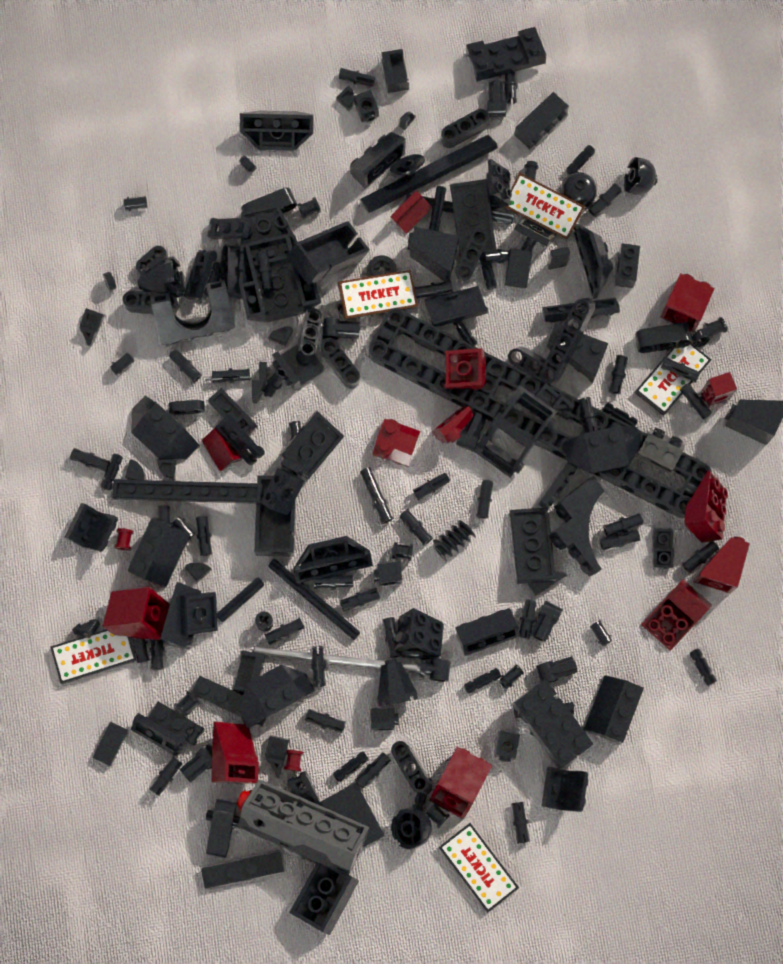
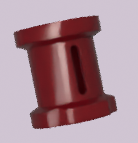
M117 528L118 537L114 548L131 551L130 541L134 531L126 528Z
M287 749L288 757L284 770L301 772V757L304 755V752Z

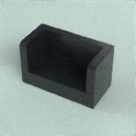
M403 49L381 52V61L388 93L409 90L410 82L407 79Z
M241 650L235 685H233L234 691L244 693L246 684L262 675L265 655Z

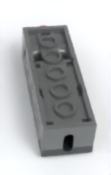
M260 779L253 790L242 791L237 800V806L241 812L239 828L349 876L364 847L369 830L368 826Z

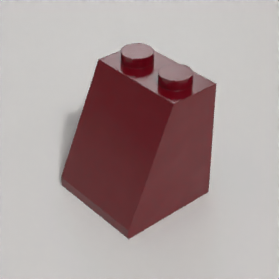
M680 273L660 318L673 324L688 323L690 331L694 333L715 288L711 287L707 282L695 280L689 274Z
M731 537L694 578L693 583L731 594L738 588L750 543L745 542V539L742 537Z
M150 587L111 591L102 627L116 636L161 640L170 603Z
M457 746L429 801L432 803L436 802L437 806L464 820L492 765L485 759L478 758L468 750Z

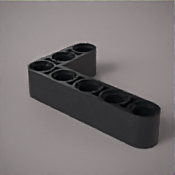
M590 298L575 301L547 359L525 347H518L510 350L508 353L509 362L546 384L560 380L594 313V301ZM583 302L587 305L586 312L581 308ZM574 319H576L579 323V327L577 329L573 326ZM566 336L570 338L569 346L565 343L564 340ZM517 352H520V353H521V355H522L521 360H518V359H517V357H516ZM557 353L562 356L561 362L556 359ZM533 361L538 364L537 370L532 366ZM549 370L553 371L554 373L553 379H551L548 375Z

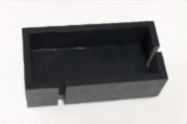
M346 221L297 242L286 256L309 286L360 263L370 249L361 237L357 238L350 248L348 247L358 233L350 222Z
M257 475V483L264 485L263 496L273 476ZM296 500L288 515L273 511L264 504H256L254 547L256 556H295Z
M545 679L511 704L557 768H563L574 760L576 755L582 754L594 744L560 697H554L557 693L547 679Z

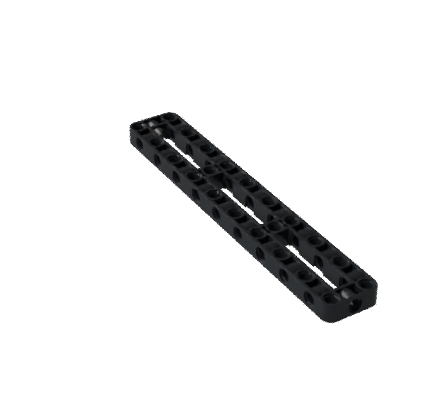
M393 308L388 311L369 345V358L374 363L462 408L469 406L472 412L483 414L487 418L486 420L490 422L494 420L506 405V403L494 398L499 386L503 385L515 391L519 385L525 388V385L530 384L534 387V390L529 392L535 395L542 385L545 384L530 374L484 352L486 360L485 384H490L492 389L486 390L483 387L478 390L471 388L443 389L440 384L446 382V373L392 346L396 336L403 334L415 340L414 342L444 356H446L445 351L477 348L399 308ZM393 317L400 318V322L394 323L391 321V319ZM426 334H432L434 338L428 340L424 336ZM379 348L383 353L377 355L373 351ZM412 365L416 367V370L410 372L406 368ZM496 367L499 368L501 372L499 374H495L491 371V369ZM547 384L556 393L563 395L574 404L572 408L557 409L556 415L582 425L583 430L580 435L587 433L585 422L581 418L583 415L579 399ZM479 399L483 401L484 404L482 406H476L474 404V401ZM592 406L594 413L597 415L595 419H599L602 422V425H597L598 430L617 426H631ZM516 408L506 418L508 420L509 417H515L517 422L512 424L531 438H533L543 422ZM553 427L550 430L546 428L543 434L550 435L551 440L545 441L540 436L535 445L566 460L562 443L573 437ZM638 429L643 445L648 434ZM682 452L674 470L651 460V463L685 477L686 481L681 492L630 466L617 468L619 471L618 476L612 475L610 470L593 473L678 518H685V511L680 509L679 504L684 503L688 505L703 478L696 475V471H702L705 476L707 471H711V468L706 463ZM651 486L654 492L647 493L644 487Z

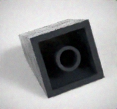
M414 227L413 233H409L407 250H410V257L446 282L451 278L459 236Z
M740 399L736 405L732 404L724 418L727 420L725 426L767 445L775 436L782 421L783 401Z

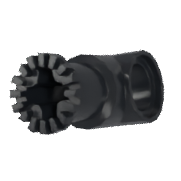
M718 317L716 321L709 324L704 323L702 329L697 330V332L694 331V334L692 333V342L695 347H702L714 335L728 331L722 317Z

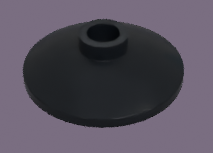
M420 154L405 156L391 165L390 173L396 176H412L425 163V158Z

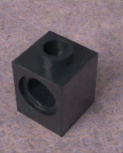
M371 90L354 95V105L361 122H370L379 117V109ZM364 106H370V107H371V108L368 109V110L363 109Z
M400 561L377 564V570H374L375 581H379V586L402 584Z
M395 708L371 709V730H395V725H399V713H395Z
M504 731L499 732L495 756H498L500 761L511 762V759H516L520 735ZM504 742H509L512 745L511 752L503 751L502 744Z

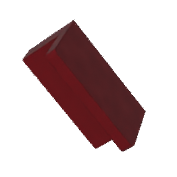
M416 190L390 217L405 233H408L432 209V206Z
M216 428L211 430L202 439L204 446L219 471H224L231 463L243 460Z

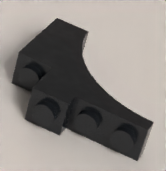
M594 476L586 479L554 505L557 515L565 522L549 534L553 545L560 550L568 548L571 557L578 561L581 570L588 576L597 574L602 570L593 554L589 538V522L592 510L598 498L605 492Z

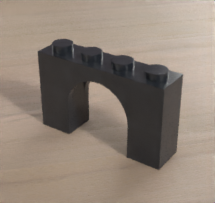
M225 280L206 284L210 300V310L203 319L197 322H186L176 316L169 292L150 296L162 345L174 344L180 340H192L198 336H210L220 331L228 332L236 328Z

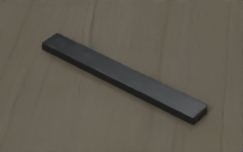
M488 134L418 169L412 176H405L361 198V204L368 213H371L498 148L497 143Z
M114 479L112 498L117 500L262 504L260 501L263 498L264 485L262 483Z

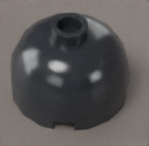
M638 157L631 159L627 167L630 168L629 174H625L624 189L630 194H646L657 183L656 169L649 160Z
M576 172L564 179L561 184L560 194L585 206L584 209H587L596 199L597 186L590 175Z
M407 808L398 811L399 813L393 817L391 823L394 840L397 839L400 843L399 846L405 849L418 848L425 844L432 832L431 820L428 815L417 808Z

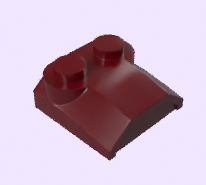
M482 348L445 351V389L471 388L478 390L484 387L486 381V360Z
M469 406L459 408L432 430V434L442 443L455 442L461 437L459 433L473 417L471 408Z
M384 419L375 443L373 456L409 467L421 431L400 424L394 419Z

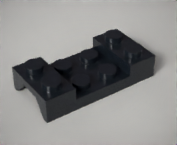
M535 27L518 31V36L488 44H484L482 40L466 45V55L470 57L476 82L504 75L510 71L512 73L546 64V52Z

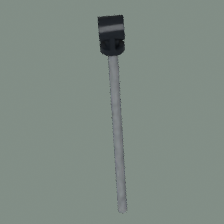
M255 647V653L265 656L312 661V653ZM324 654V662L375 668H381V665H385L383 660ZM421 659V665L402 663L405 671L420 672L419 678L424 679L425 675H430L429 680L449 681L450 661L432 659L431 664L426 663V659Z

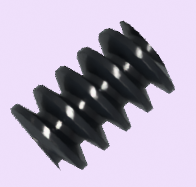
M461 520L457 521L458 527L452 525V531H445L446 536L443 534L439 535L440 541L437 539L433 540L435 550L444 561H447L446 554L451 557L453 556L452 549L459 552L457 545L465 547L464 540L470 543V535L476 538L472 529Z

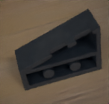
M556 323L547 344L550 350L563 327L562 325ZM583 334L569 364L593 383L608 343ZM566 336L564 340L565 343L569 346L570 338Z

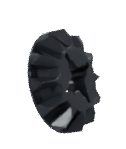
M385 255L372 258L367 265L369 277L381 275L380 271H377L380 269L381 264L387 270L384 271V274L397 272L393 259Z

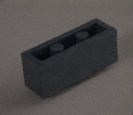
M552 92L515 127L514 136L529 149L534 145L538 146L545 134H550L559 121L563 122L567 118L569 105L556 93Z
M510 608L499 610L491 615L482 616L477 620L455 627L457 639L465 656L520 637L518 624Z

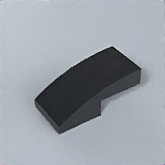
M259 362V380H252L253 404L258 403L266 386L268 376L267 362Z

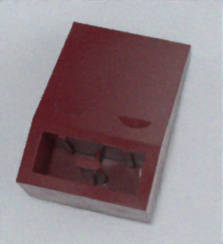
M707 471L686 506L684 524L701 543L722 540L723 532L725 531L724 518L727 513L726 499L728 498V491L711 471Z
M682 579L641 625L671 651L710 609L712 604Z
M213 722L211 782L229 784L257 783L259 762L250 730L246 728L245 724Z

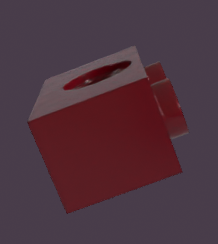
M728 372L708 379L701 391L703 400L707 402L708 406L730 400L736 392L737 387L731 373Z

